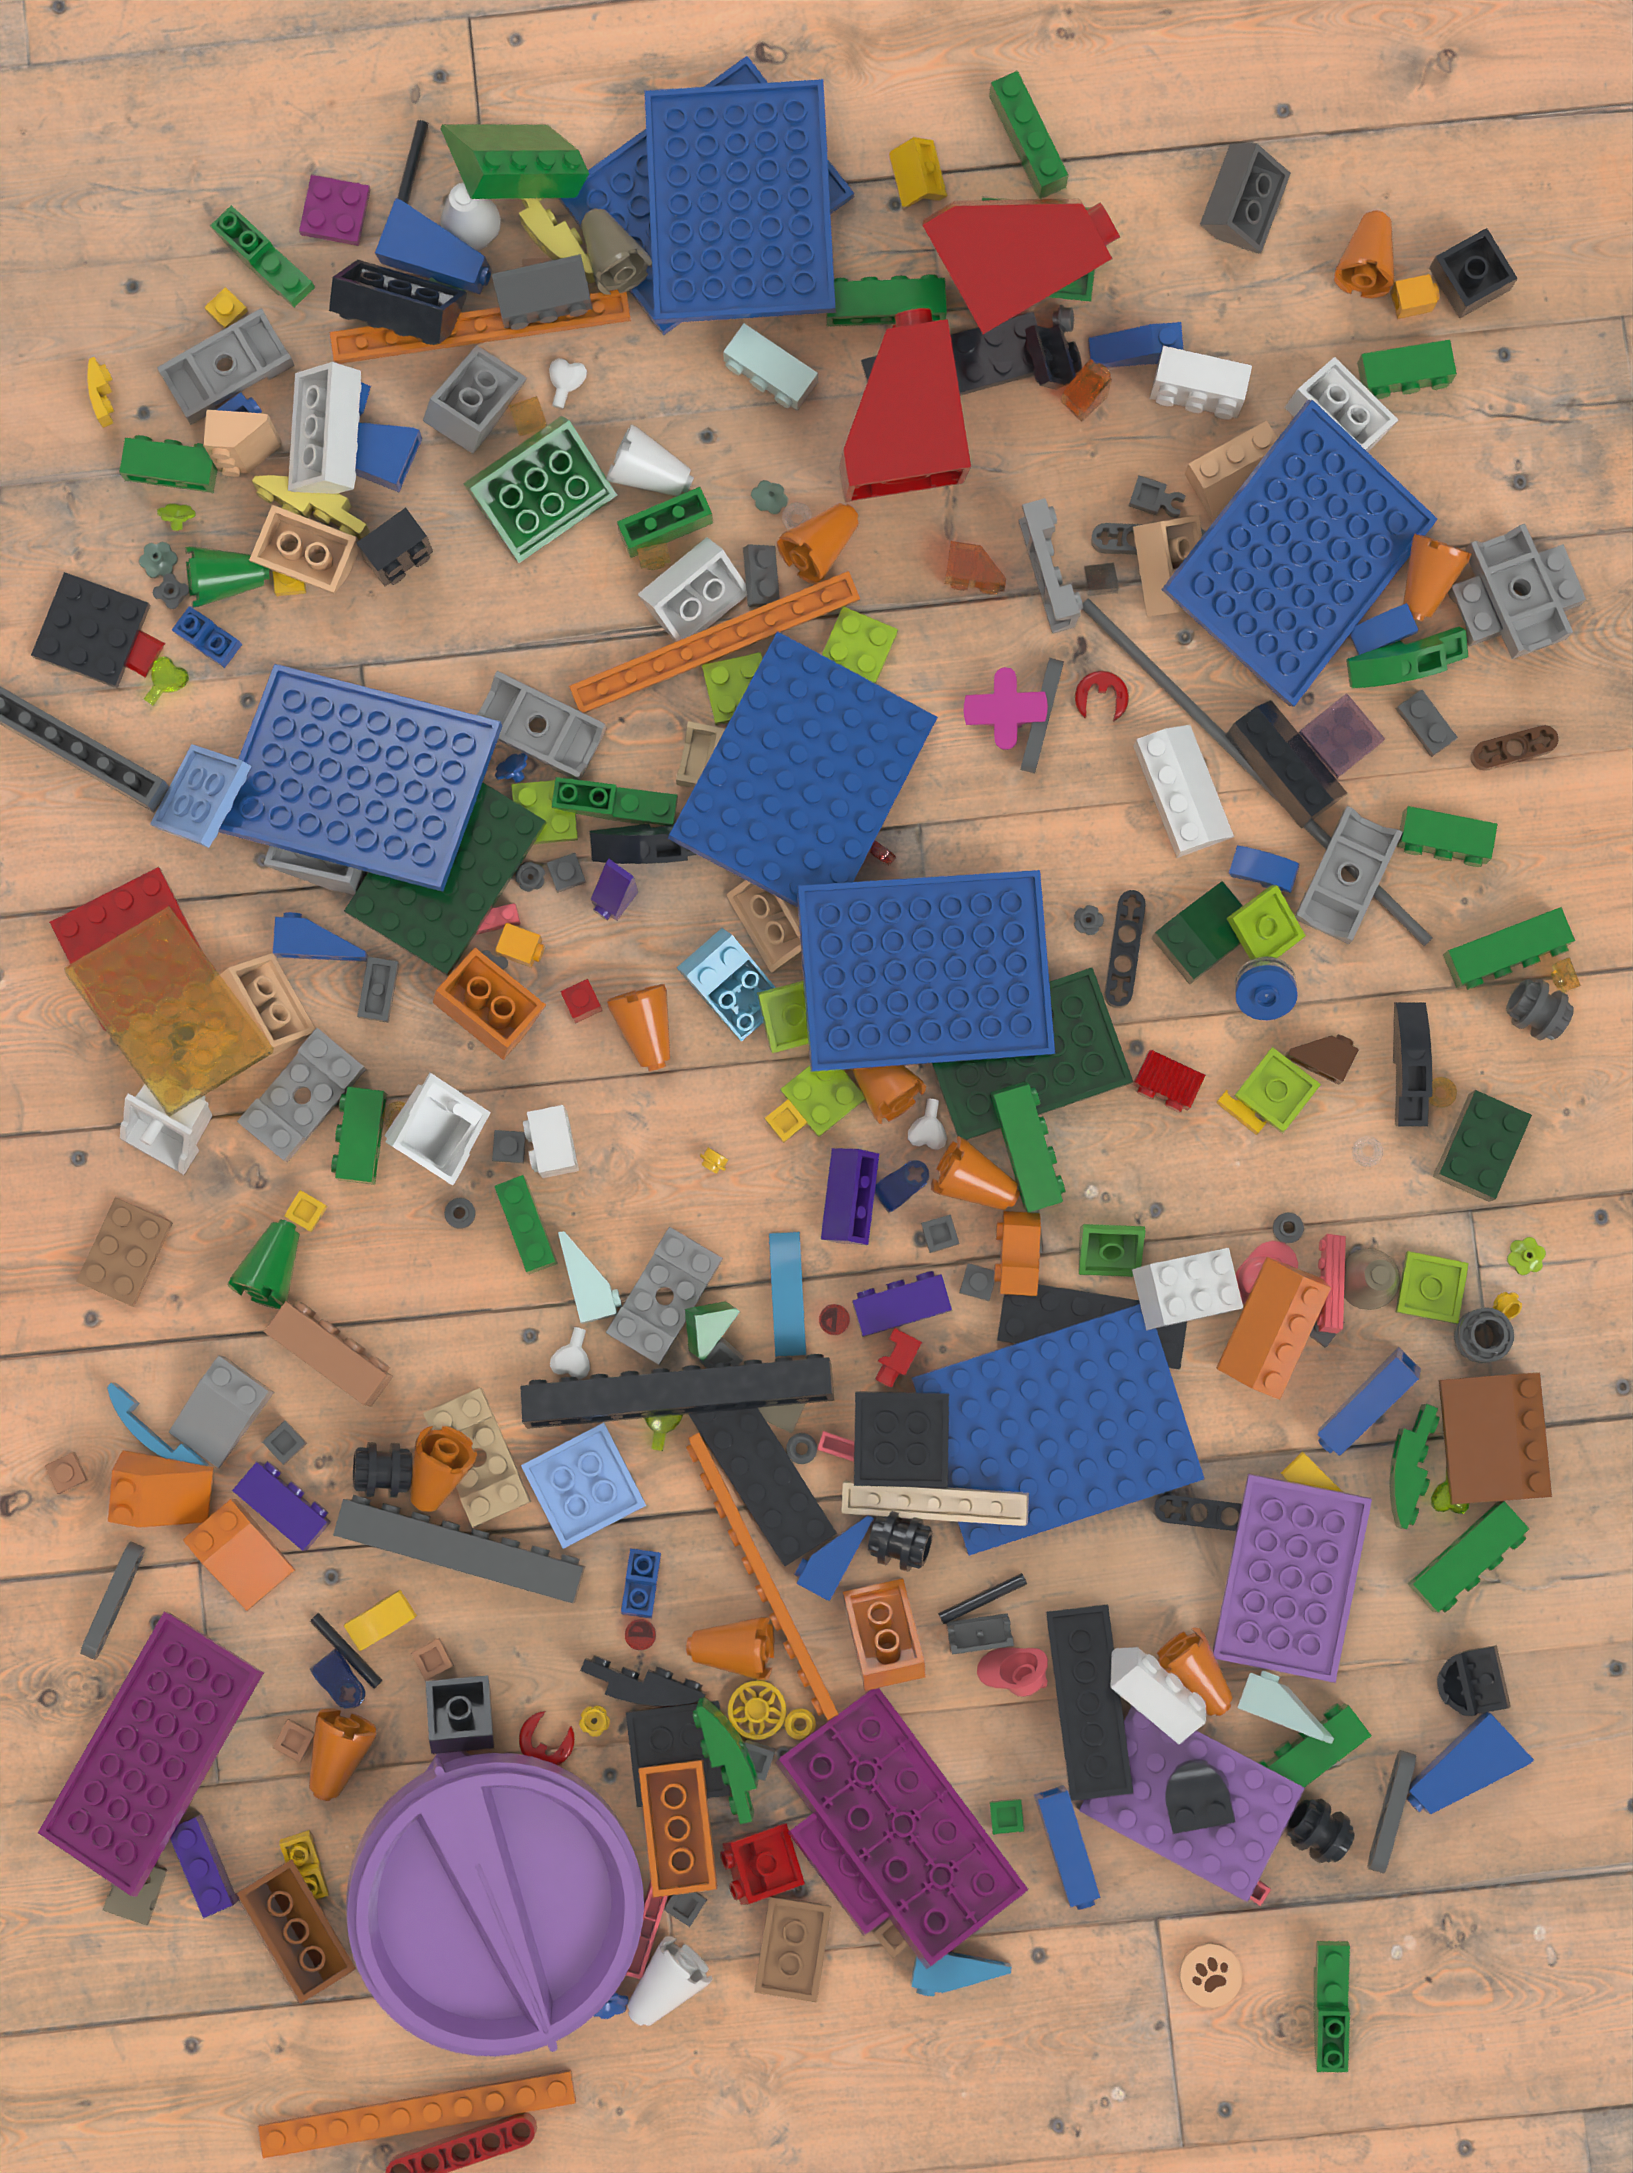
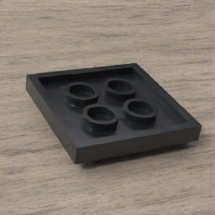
M64 572L31 656L118 689L126 669V663L151 605L143 600Z
M856 1391L854 1486L948 1488L949 1393Z
M719 1700L710 1701L720 1710ZM697 1703L626 1712L637 1807H643L639 1768L703 1760L707 1798L731 1795L730 1786H725L721 1774V1767L725 1765L712 1767L710 1758H704L701 1747V1740L704 1739L702 1728H696L693 1717V1710L697 1709Z

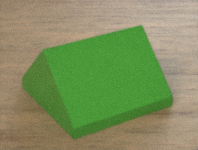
M1083 1224L1080 1227L1079 1275L1134 1277L1132 1270L1142 1265L1145 1226Z

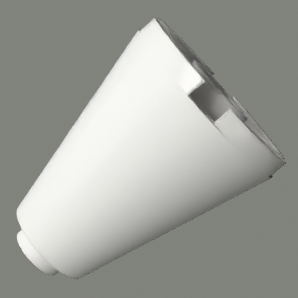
M459 183L450 191L442 211L441 227L475 250L484 249L487 247V244L497 237L500 231L501 220L499 211L490 199H470L464 183Z
M631 424L616 452L615 464H611L606 480L617 484L679 496L681 492H688L694 477L689 475L691 469L638 427Z
M666 1936L660 1942L627 2004L629 2017L640 2026L643 2024L647 2026L652 2025L704 1989L712 1981V1976L707 1977L705 1974L709 1968L702 1958L686 1944L681 1948L675 1945L674 1942L677 1939L674 1937Z

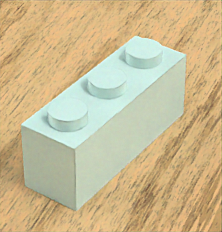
M746 324L741 326L723 351L724 362H726L725 366L736 375L744 374L751 379L750 383L756 389L762 392L765 390L775 395L774 399L785 408H790L791 406L798 411L818 383V373Z

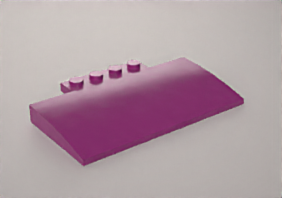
M880 1688L868 1691L775 1762L812 1812L810 1816L788 1832L863 1936L889 1917L926 1969L938 1962L1029 1890Z

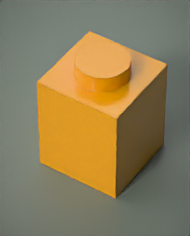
M1430 274L1395 281L1390 291L1397 319L1432 312L1440 298L1437 283H1432Z
M506 923L495 952L500 957L503 956L508 960L532 968L534 961L539 962L541 960L545 945L541 944V935Z

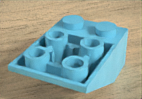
M721 928L683 961L677 969L742 1042L763 1023L757 993L776 987L735 937Z

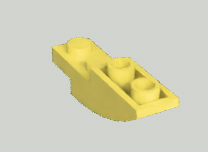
M543 198L521 199L526 209L519 213L520 221L536 245L552 260L581 254L586 280L589 283L595 282L588 253L584 254L580 245L583 242L575 227L570 229L565 221L558 224L552 211L549 208L544 210L540 201Z
M264 475L255 476L252 480L257 489L256 494L269 503H272L273 500L282 505V509L309 518L311 513L315 511L313 515L321 522L328 525L331 521L340 527L339 531L355 536L360 540L370 533L366 523L348 513L351 504L348 498L339 493L288 491V476Z

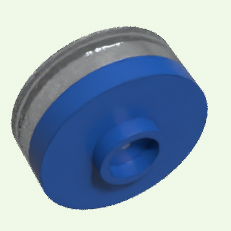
M1259 957L1245 963L1239 969L1235 978L1236 1002L1239 1008L1247 1016L1265 1021L1278 1019L1289 1013L1295 1006L1298 997L1296 975L1292 967L1285 961L1274 957Z

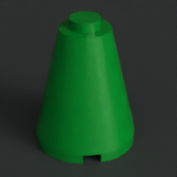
M194 546L185 547V554L192 555V558L186 561L190 596L196 595V600L191 602L192 608L201 607L263 587L264 580H269V569L250 562L251 554Z
M282 1219L278 1223L272 1222L232 1274L227 1284L228 1287L241 1296L245 1291V1293L252 1296L251 1301L270 1308L280 1309L288 1301L300 1236L295 1230L296 1226Z

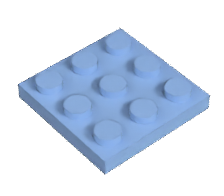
M191 744L150 825L161 831L209 848L212 841L217 837L219 828L225 816L231 810L233 801L241 786L245 783L247 774L252 766L244 761Z
M605 1423L521 1465L563 1549L647 1506Z

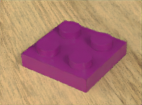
M311 175L299 228L300 235L359 246L371 191L370 186Z

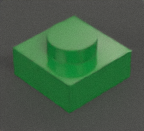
M1021 1799L989 1802L992 1834L1024 1832Z

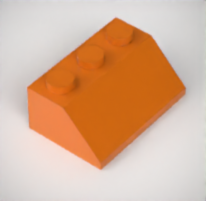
M474 948L436 989L433 999L434 1005L502 1060L524 1038L546 1007L545 1003L477 948Z

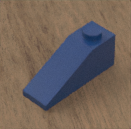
M1181 322L1149 324L1088 339L1091 369L1158 364L1163 346L1184 350Z
M286 912L283 917H275L273 954L277 958L367 962L369 955L364 950L312 921L302 918L300 913Z
M867 1515L812 1554L808 1561L802 1558L794 1575L799 1577L796 1584L830 1601L874 1518Z

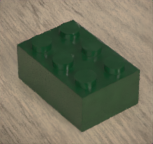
M1477 1090L1469 1093L1433 1177L1485 1201L1495 1200L1532 1115Z

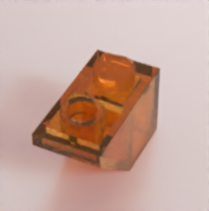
M1090 359L1064 390L1061 402L1083 422L1108 397L1112 382L1110 378L1111 373L1103 364H1096Z
M951 541L945 584H950V587L956 590H968V587L978 588L980 592L989 595H996L998 591L1004 592L1006 578L981 545Z

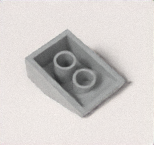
M476 345L430 398L423 422L473 454L489 436L525 383L526 377Z
M269 846L264 861L266 867L329 890L351 895L356 893L366 873L363 870Z
M218 1355L198 1383L169 1433L217 1468H220L274 1392L226 1357Z

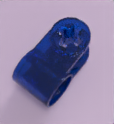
M912 1160L876 1183L875 1195L888 1213L900 1207L928 1183V1167L921 1161ZM914 1167L915 1170L922 1169L924 1171L921 1174V1182H917L915 1179L912 1181L908 1180L910 1168Z
M335 1648L310 1668L315 1679L327 1690L340 1707L345 1709L356 1708L364 1702L366 1697L364 1686L352 1672L347 1661ZM345 1688H355L356 1692L353 1694L354 1701L344 1700L343 1697L346 1695Z

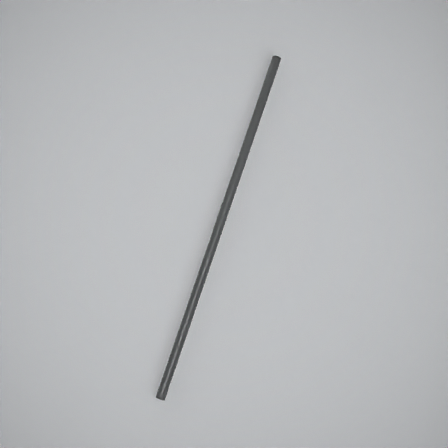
M1089 598L1082 603L1083 610L1282 806L1225 736L1226 733ZM1312 820L1304 828L1327 849L1331 837ZM1350 866L1344 867L1357 879V872L1354 868ZM1378 885L1373 896L1425 946L1433 937Z

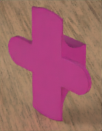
M1003 667L997 670L994 675V694L965 696L964 719L966 725L993 726L996 745L1000 749L1009 750L1017 743V728H1022V725L1025 723L1046 722L1048 712L1045 691L1017 693L1016 673L1011 668Z

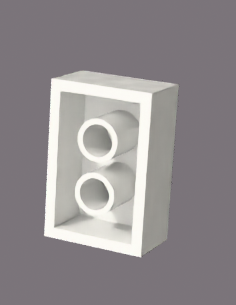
M1163 346L1150 399L1156 400V403L1163 406H1173V404L1185 406L1186 410L1194 413L1212 412L1221 419L1238 418L1245 400L1252 365Z
M1229 1248L1153 1263L1132 1270L1146 1330L1219 1315L1243 1308Z

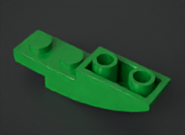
M232 205L210 225L229 248L278 296L281 295L294 308L316 288L307 276L272 245L271 241Z
M1458 626L1409 644L1398 641L1348 658L1346 662L1350 687L1367 688L1397 684L1447 671L1448 664L1469 657L1466 630Z
M556 777L552 808L619 822L668 826L675 823L678 795L621 788L615 784Z
M1421 1404L1412 1431L1405 1428L1399 1429L1393 1448L1389 1477L1390 1501L1395 1525L1400 1529H1407L1409 1525H1414L1419 1513V1508L1416 1507L1418 1498L1426 1494L1430 1479L1426 1478L1428 1471L1417 1467L1418 1462L1423 1463L1427 1456L1429 1446L1425 1444L1429 1433L1434 1434L1440 1419L1439 1416H1436L1438 1408L1429 1404Z
M705 1697L700 1698L697 1703V1709L693 1710V1717L696 1728H702L704 1739L701 1740V1747L704 1758H710L712 1767L725 1765L721 1767V1774L725 1786L730 1785L733 1795L729 1797L731 1812L733 1815L738 1814L740 1824L752 1822L754 1808L749 1791L757 1789L759 1780L752 1758L739 1733L725 1715Z
M1317 1941L1316 1967H1314V2043L1317 2072H1348L1350 2010L1348 1998L1350 1944L1348 1941Z

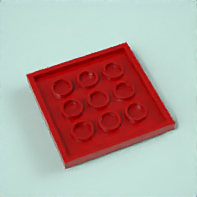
M160 867L49 922L102 1029L105 1031L215 976Z

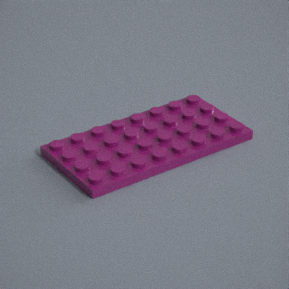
M164 1611L39 1829L38 1834L128 1895L137 1897L264 1672L173 1614Z

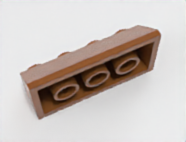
M292 1859L235 1893L299 2004L304 2003L356 1969Z

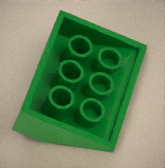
M442 124L440 128L470 199L576 198L589 175L579 150L548 124Z
M563 416L463 483L479 509L518 563L618 496L609 481L606 480L604 473L570 420Z

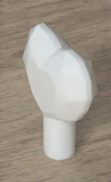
M561 358L551 363L549 368L550 379L557 389L552 403L553 407L564 409L568 392L577 389L586 379L587 370L582 363L575 362L569 364L565 359Z
M927 1099L925 1115L917 1119L909 1128L908 1140L912 1145L922 1146L926 1144L934 1150H939L945 1146L947 1140L946 1132L942 1123L936 1118L939 1100Z
M574 1327L570 1344L561 1347L551 1357L550 1367L554 1373L560 1375L568 1373L571 1377H577L578 1380L588 1375L590 1370L589 1359L586 1352L582 1349L586 1330Z

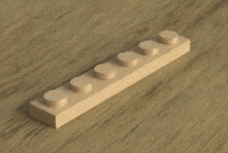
M854 1481L843 1482V1514L888 1517L890 1512L894 1511L898 1512V1517L901 1518L916 1517L931 1520L1026 1526L1028 1524L1029 1493L963 1488L854 1486Z

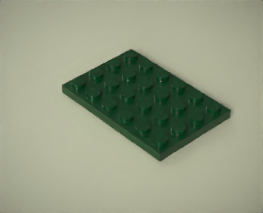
M482 782L443 892L369 872L344 912L449 976L547 822Z
M1093 967L1049 982L1055 1054L931 1063L957 1137L960 1136L969 1140L1000 1129L990 1092L1027 1082L1030 1088L1035 1087L1037 1090L1040 1105H1037L1036 1109L1039 1116L1133 1083Z

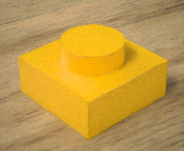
M226 287L204 307L206 312L224 329L236 323L248 312L247 308Z
M273 571L276 596L306 594L305 582Z
M789 1099L764 1118L783 1143L808 1124Z
M299 1190L284 1216L312 1232L328 1206Z

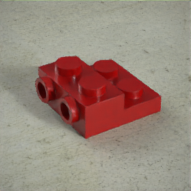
M787 1823L722 1843L724 1851L720 1852V1859L723 1867L726 1870L730 1869L733 1881L729 1883L730 1892L734 1900L740 1901V1905H749L805 1884L793 1842L788 1833Z

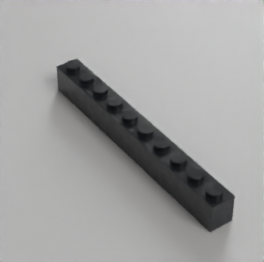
M822 1354L807 1355L804 1360H793L792 1357H779L772 1363H762L761 1360H747L744 1362V1365L732 1366L731 1363L723 1362L713 1365V1368L701 1369L697 1365L683 1367L682 1371L670 1372V1369L658 1368L653 1369L651 1374L639 1375L637 1371L622 1372L620 1377L594 1374L587 1380H578L577 1377H563L559 1379V1382L547 1383L546 1380L529 1381V1385L520 1386L522 1423L527 1429L835 1401L832 1364L830 1358H824Z

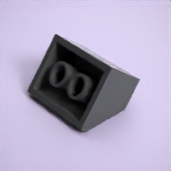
M1257 143L1230 144L1200 226L1217 240L1256 254H1261L1291 173Z
M581 254L492 274L505 329L511 327L513 330L527 327L528 323L537 321L550 323L564 315L572 317L581 316L587 310L592 309Z

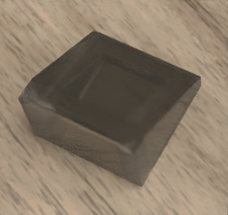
M1114 563L1084 566L1087 596L1118 592L1119 586Z

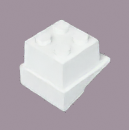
M153 1072L136 1097L128 1093L125 1098L120 1139L184 1175L199 1151L196 1145L213 1115L208 1107L209 1103L205 1101L206 1097L192 1088L187 1092L178 1086L179 1081L166 1073L159 1076Z
M429 1073L424 1084L417 1085L384 1136L387 1138L386 1143L453 1185L491 1112L432 1073Z

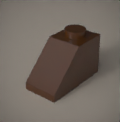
M1338 1034L1337 1037L1331 1035L1291 1048L1286 1052L1285 1057L1293 1063L1340 1085L1344 1081L1359 1049L1353 1046L1354 1042L1351 1039Z

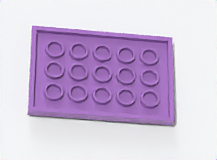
M1248 1473L1213 1646V1654L1216 1659L1336 1682L1372 1502L1371 1498Z
M1132 1706L1124 1720L1133 1794L1084 1800L1079 1811L1248 1902L1305 1788L1197 1730L1182 1743L1178 1744ZM1195 1759L1205 1760L1209 1765L1214 1766L1219 1771L1221 1770L1227 1778L1235 1814V1823L1173 1834L1165 1801L1167 1780L1179 1764Z

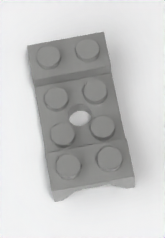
M260 308L158 366L157 369L190 425L206 417L207 410H216L215 406L265 377L270 380L295 365L272 328L264 311ZM223 358L233 360V366L228 371L217 369L218 362Z
M1046 498L1022 504L1025 517L1019 519V524L1052 634L1075 628L1078 617H1081L1080 610L1083 609V604L1079 592L1074 593L1071 584L1060 587L1063 584L1060 569L1058 566L1053 567L1051 556H1054L1051 537L1052 533L1055 532L1054 524H1057L1054 507H1048Z
M1525 523L1517 526L1505 535L1483 543L1474 541L1469 544L1465 551L1472 554L1469 563L1475 577L1481 576L1503 626L1500 633L1512 659L1564 641L1573 633ZM1522 583L1525 585L1527 595L1520 596L1516 594L1513 584Z
M1564 544L1538 553L1563 610L1567 611L1582 605L1586 598ZM1480 575L1453 585L1448 595L1459 608L1466 626L1469 647L1500 636L1503 626ZM1522 583L1513 584L1514 590L1519 591L1522 596L1527 595L1525 585Z
M499 671L496 672L490 692L480 711L476 714L501 721L503 727L497 742L501 741L575 780H581L607 730L605 723ZM535 718H542L546 721L547 725L544 731L534 733L529 728L530 722Z
M1347 806L1340 817L1331 841L1295 914L1297 921L1346 944H1350L1403 832L1371 822L1361 817L1353 808ZM1346 866L1354 868L1357 872L1356 881L1346 882L1341 877L1342 868Z
M318 1028L313 1031L297 1050L299 1053L259 1099L256 1098L237 1121L285 1162H288L338 1104L341 1094H346L347 1087H352L366 1071L363 1065ZM303 1087L308 1088L311 1092V1099L306 1104H298L295 1101L296 1091Z
M669 1227L606 1333L660 1365L686 1322L685 1309L696 1306L723 1258ZM665 1287L671 1289L674 1294L673 1301L668 1305L659 1304L656 1300L658 1290Z

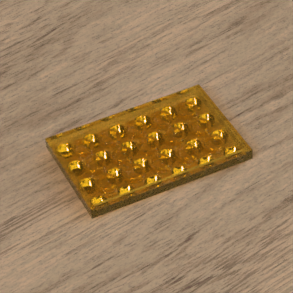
M169 906L64 968L66 976L169 1117L268 1057L274 1051L272 1045Z

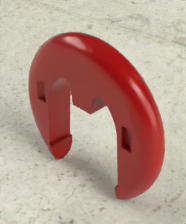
M1096 671L1086 675L1079 682L1075 691V704L1080 714L1086 719L1088 691L1093 685L1098 687V693L1106 694L1108 687H1112L1116 694L1113 722L1119 719L1126 711L1129 702L1128 689L1123 680L1108 671Z
M546 1711L535 1713L521 1727L519 1733L520 1750L525 1756L535 1757L558 1766L573 1751L575 1743L573 1728L570 1726L567 1731L568 1734L555 1753L547 1755L546 1750L548 1746L541 1742L537 1747L532 1746L533 1733Z

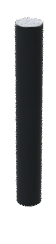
M418 120L416 123L397 199L402 200L406 204L409 202L429 125L422 120Z
M1021 1573L938 1613L943 1625L1027 1585L1025 1577Z
M320 1613L310 1620L315 1628L373 1689L383 1681Z

